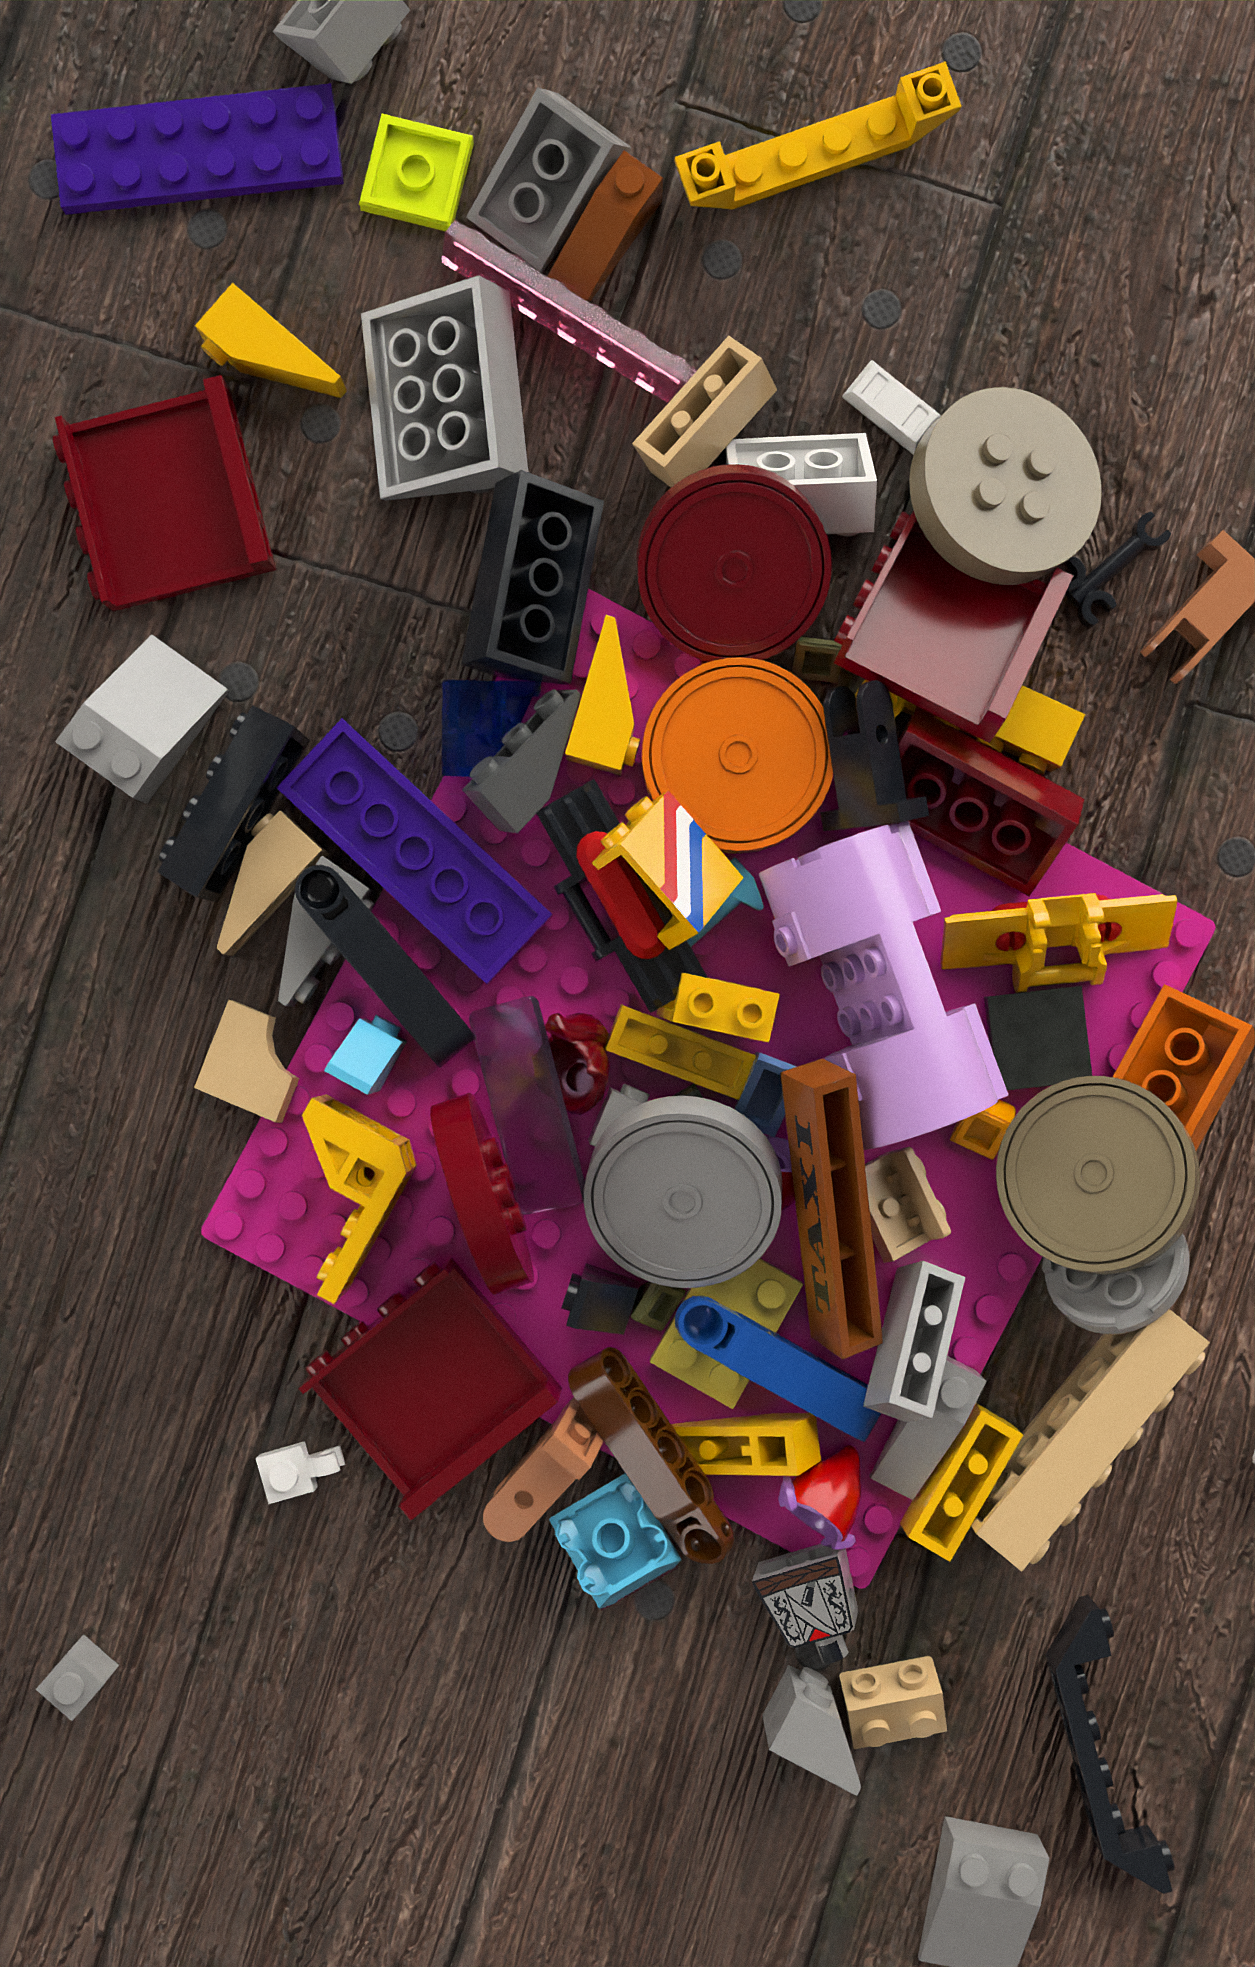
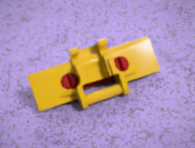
M1091 893L1029 899L1027 902L1001 904L994 907L992 911L951 915L944 918L941 968L955 969L1013 964L1012 981L1016 993L1026 992L1028 987L1084 981H1089L1091 985L1103 984L1107 969L1104 955L1168 947L1178 900L1176 895L1165 896L1161 894L1109 899L1104 895ZM1077 946L1082 963L1044 966L1047 947Z

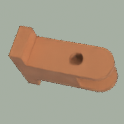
M1224 530L1213 537L1197 554L1213 572L1140 651L1144 657L1148 656L1173 629L1188 641L1195 650L1170 677L1169 680L1174 684L1183 679L1251 605L1255 608V558Z
M575 1397L568 1402L556 1421L498 1484L493 1497L487 1503L483 1511V1523L487 1531L496 1539L512 1542L522 1538L574 1480H580L591 1468L604 1440Z

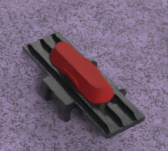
M595 779L543 807L536 813L572 875L555 885L554 889L558 895H564L595 950L591 954L596 962L616 952L650 1013L676 999L681 973L708 978L687 940L668 950L657 937L673 916L666 905L622 855L599 870L592 864L596 857L605 849L600 841L614 827L620 824ZM589 880L620 936L612 941L579 885Z

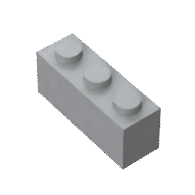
M925 1261L897 1268L882 1327L883 1343L877 1347L863 1407L904 1422L933 1419L965 1281L964 1276Z

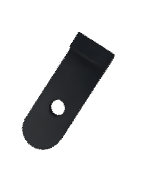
M877 680L867 681L860 686L857 698L848 687L839 686L830 689L824 700V717L839 808L820 812L823 831L901 823L929 816L926 796L906 799L892 700L886 686Z

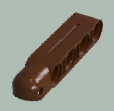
M608 1347L573 1367L568 1374L569 1388L573 1396L653 1515L661 1524L665 1525L683 1554L691 1560L702 1564H714L724 1559L734 1543L732 1527L714 1501L713 1489L708 1478L627 1358L616 1348ZM691 1540L696 1544L698 1551L692 1549Z

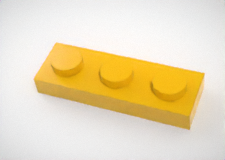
M622 1004L604 1048L606 1051L737 1100L741 1097L756 1057L754 1054Z

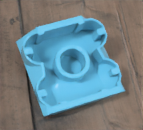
M626 1473L549 1519L561 1547L566 1549L578 1570L577 1579L583 1591L592 1595L599 1609L616 1603L619 1599L649 1581L673 1569L682 1560L664 1527L653 1515Z

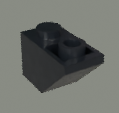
M586 1263L582 1276L572 1273L561 1309L570 1312L566 1326L575 1329L624 1335L639 1290L640 1281Z

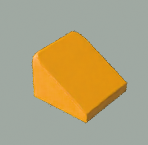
M998 1099V1102L990 1108L958 1121L950 1136V1141L993 1160L1000 1149L1008 1126L1015 1117V1107Z

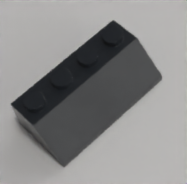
M523 470L495 483L461 665L501 678L564 685L571 684L604 505L603 500Z
M253 705L248 714L242 712L235 720L229 734L233 738L224 755L219 753L211 762L206 773V778L209 779L208 784L201 796L196 794L189 801L182 815V819L186 821L177 837L171 836L167 840L159 855V861L162 864L157 871L158 873L190 894L216 903L219 901L243 859L247 845L254 838L251 834L252 829L269 813L280 794L277 787L293 771L310 741L295 726Z

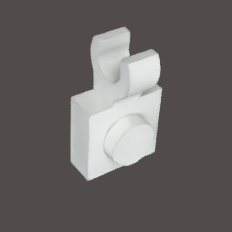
M305 1441L259 1454L255 1458L269 1504L314 1492L318 1487L315 1477L339 1472L341 1470L340 1466L345 1465L341 1446L309 1455Z

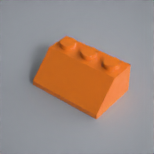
M1164 984L1113 1077L1139 1085L1162 1100L1182 1122L1197 1151L1255 1046V1030L1252 1025Z

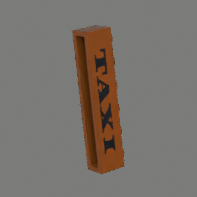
M822 1058L780 1073L810 1336L841 1359H845L882 1344L883 1339L856 1074Z

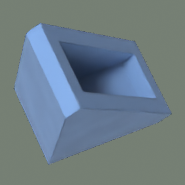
M756 1052L749 1076L734 1110L751 1120L764 1134L775 1137L785 1117L780 1072L797 1066Z

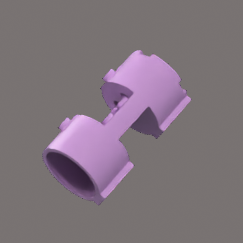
M909 821L895 823L890 826L884 825L847 837L798 857V860L792 858L759 873L775 918L772 921L775 928L774 942L778 952L785 957L788 967L820 956L822 961L821 976L827 989L834 994L839 1008L837 1013L839 1026L842 1032L850 1038L852 1044L823 1059L856 1074L863 1150L890 1145L937 1130L984 1111L995 1105L998 1099L1008 1096L975 1003L945 1012L914 928L913 922L939 913L941 909Z

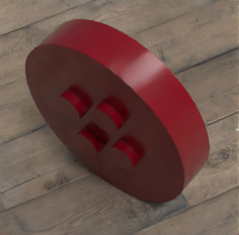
M730 464L714 466L691 474L676 483L659 499L647 517L640 534L636 557L640 595L647 614L655 627L675 647L692 657L707 662L737 657L764 660L788 648L809 629L817 618L826 600L831 580L832 560L828 538L811 503L793 484L783 477L763 468L750 465Z
M469 1092L432 1105L430 1108L432 1129L445 1180L465 1239L487 1288L493 1295H497L532 1283L534 1281V1273L524 1231H527V1226L518 1202L515 1203L512 1194L513 1191H516L515 1182L508 1163H504L498 1142L495 1137H492L476 1099Z

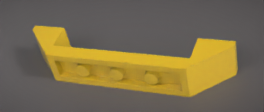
M945 61L900 77L896 94L886 99L727 155L724 154L719 141L676 156L674 161L690 206L735 209L908 148L959 112L962 106Z

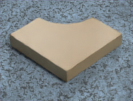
M228 1000L194 1088L273 1122L282 1123L299 1078L287 1071L275 1054L272 1035L276 1018L239 1002Z

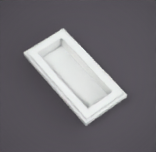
M873 360L868 363L842 395L844 400L913 455L922 436L941 416Z

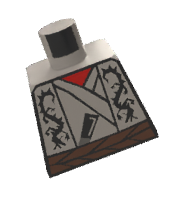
M818 1544L758 1562L752 1584L790 1647L797 1648L815 1643L821 1661L825 1664L834 1663L846 1657L849 1651L842 1635L854 1630L858 1615V1606L846 1548L835 1550L832 1547Z

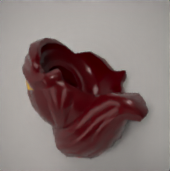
M555 1013L549 1016L545 1024V1029L551 1034V1037L544 1043L541 1051L537 1052L534 1056L537 1066V1077L543 1091L555 1097L562 1108L571 1114L582 1115L595 1107L602 1100L605 1093L610 1064L604 1048L609 1033L602 1022L591 1014L575 1013L564 1018L560 1013Z

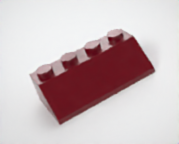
M916 708L898 739L906 799L925 796L927 798L929 816L909 820L913 834L1030 897L1078 826L1084 799Z

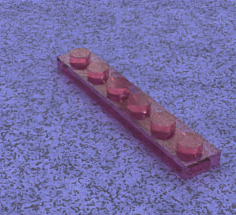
M454 220L446 230L441 261L443 264L468 279L479 275L508 290L511 306L665 402L669 403L696 373L697 370L688 365L682 357L662 349L648 340L642 332L625 326L609 316L600 306L588 303L569 291L560 281L548 278L529 266L521 257L510 254L490 242L481 232L469 229L457 220Z

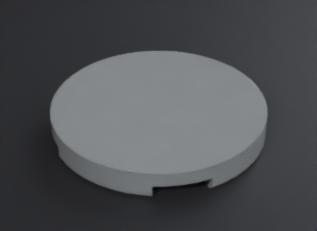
M1182 1234L1161 1256L1131 1271L1116 1274H1089L1063 1267L1043 1257L1042 1271L1045 1273L1047 1289L1053 1303L1071 1322L1096 1333L1120 1334L1147 1326L1169 1310L1178 1299L1186 1283L1189 1273L1190 1255L1186 1238Z

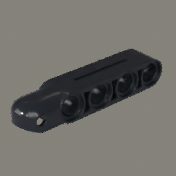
M322 864L312 865L301 872L296 881L295 893L302 908L439 1068L477 1037L338 872Z

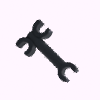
M1152 511L1140 517L1132 528V536L1087 576L1085 566L1080 559L1073 556L1065 563L1067 568L1073 573V581L1070 582L1065 594L1069 601L1078 607L1077 615L1079 621L1085 627L1091 629L1099 622L1090 611L1092 603L1100 604L1108 613L1117 606L1111 594L1098 590L1144 550L1152 551L1158 549L1169 540L1171 536L1169 530H1166L1157 538L1147 535L1145 526L1155 516Z

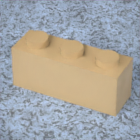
M730 336L722 342L632 443L652 474L672 488L687 476L707 469L777 391L762 358Z

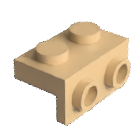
M911 1147L886 1152L865 1164L872 1238L884 1263L895 1261L930 1240L943 1239L951 1234L950 1227L946 1221L945 1209L935 1198L926 1179L925 1167Z
M925 1656L842 1672L839 1675L854 1749L879 1747L890 1742L916 1737L925 1738L933 1734L947 1732L943 1693L932 1657Z

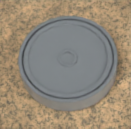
M695 1096L657 1098L641 1103L620 1115L599 1138L593 1150L585 1180V1214L589 1227L601 1248L611 1259L628 1272L646 1281L663 1286L677 1288L711 1286L734 1278L755 1264L770 1246L777 1232L781 1217L782 1172L779 1160L769 1140L751 1120L740 1112L720 1102Z

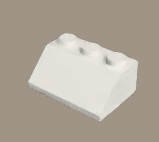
M866 433L733 439L725 448L726 465L740 464L763 468L793 484L813 506L826 534L854 536L858 533L874 532L877 479Z

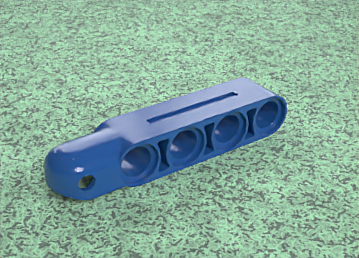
M703 1295L692 1296L678 1307L675 1315V1327L679 1335L691 1347L852 1437L866 1442L882 1414L863 1407L868 1384L747 1316L733 1311Z

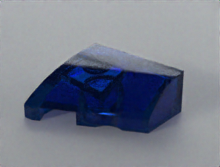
M442 680V776L470 777L471 771L479 762L490 756L493 758L504 746L502 743L503 737L514 726L522 723L521 721L532 698L538 697L541 692V682Z

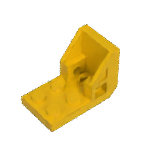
M325 1094L311 1098L302 1117L329 1187L360 1204L358 1210H353L340 1235L347 1238L343 1248L338 1246L334 1253L330 1252L316 1277L323 1281L317 1295L335 1304L349 1290L417 1164L409 1139ZM366 1167L371 1168L375 1172L372 1180H369L365 1174Z

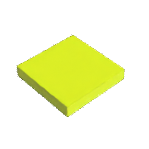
M381 114L359 201L361 211L452 233L474 145L473 136Z

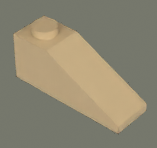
M279 811L275 816L271 813L267 814L251 831L254 838L246 847L217 944V949L223 955L234 956L293 893L297 878L301 872L315 865L321 856L326 857L329 854L291 817L282 811Z

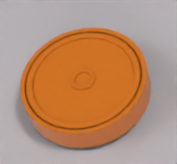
M741 657L725 658L702 664L688 671L671 684L655 704L645 728L642 744V772L651 801L669 791L722 853H752L771 848L787 840L798 832L816 813L829 790L833 778L822 704L810 688L798 677L775 664L763 660Z

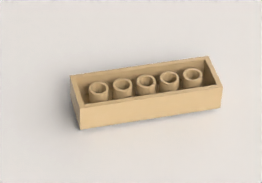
M1170 1309L1157 1320L1140 1329L1120 1334H1103L1022 1432V1439L971 1525L974 1532L1021 1572L1029 1563H1037L1047 1552L1050 1545L1048 1539L1060 1525H1068L1076 1517L1081 1508V1503L1079 1502L1091 1487L1093 1489L1099 1487L1108 1478L1112 1470L1110 1464L1121 1450L1127 1451L1137 1443L1143 1433L1141 1426L1153 1412L1158 1413L1169 1404L1174 1395L1172 1388L1184 1374L1190 1375L1201 1365L1205 1358V1352L1203 1351L1210 1342Z

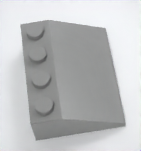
M478 275L361 313L380 499L386 501L490 489L495 487L496 482L520 470L528 472L511 302L508 290Z

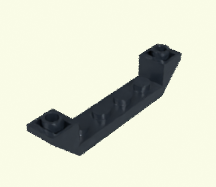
M1089 1595L1081 1596L1076 1601L1045 1655L1092 1837L1104 1859L1163 1894L1173 1892L1168 1872L1174 1871L1175 1867L1166 1841H1158L1148 1825L1125 1830L1117 1804H1110L1106 1788L1113 1787V1780L1105 1757L1098 1758L1094 1741L1101 1740V1734L1093 1711H1086L1082 1695L1088 1694L1089 1688L1081 1664L1112 1656L1107 1639L1114 1637V1631L1106 1608L1099 1609Z

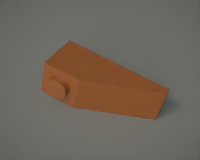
M624 150L595 190L545 279L543 288L579 314H582L661 204L663 177Z

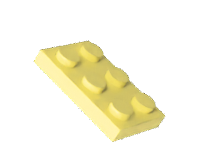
M759 1258L755 1264L734 1278L711 1286L689 1288L681 1304L692 1296L703 1295L733 1311L747 1316L776 1333L803 1283ZM675 1315L650 1358V1363L731 1409H734L749 1382V1379L694 1349L684 1341L675 1327Z

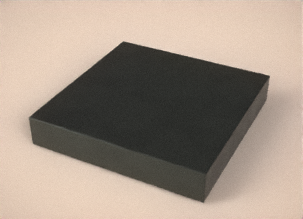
M1082 986L984 997L989 1043L1007 1090L1050 1086L1076 1077L1092 1076Z

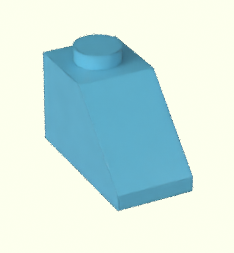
M375 1015L372 1021L366 1018H359L328 1062L324 1071L367 1095L378 1092L385 1083L407 1041L397 1036L401 1028L383 1017Z

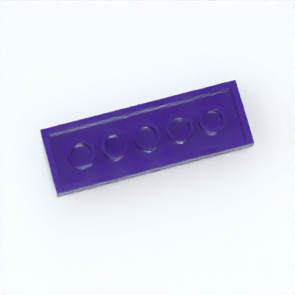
M331 83L51 114L60 206L66 215L344 184L335 98Z
M343 718L277 787L284 796L486 984H489L553 915Z

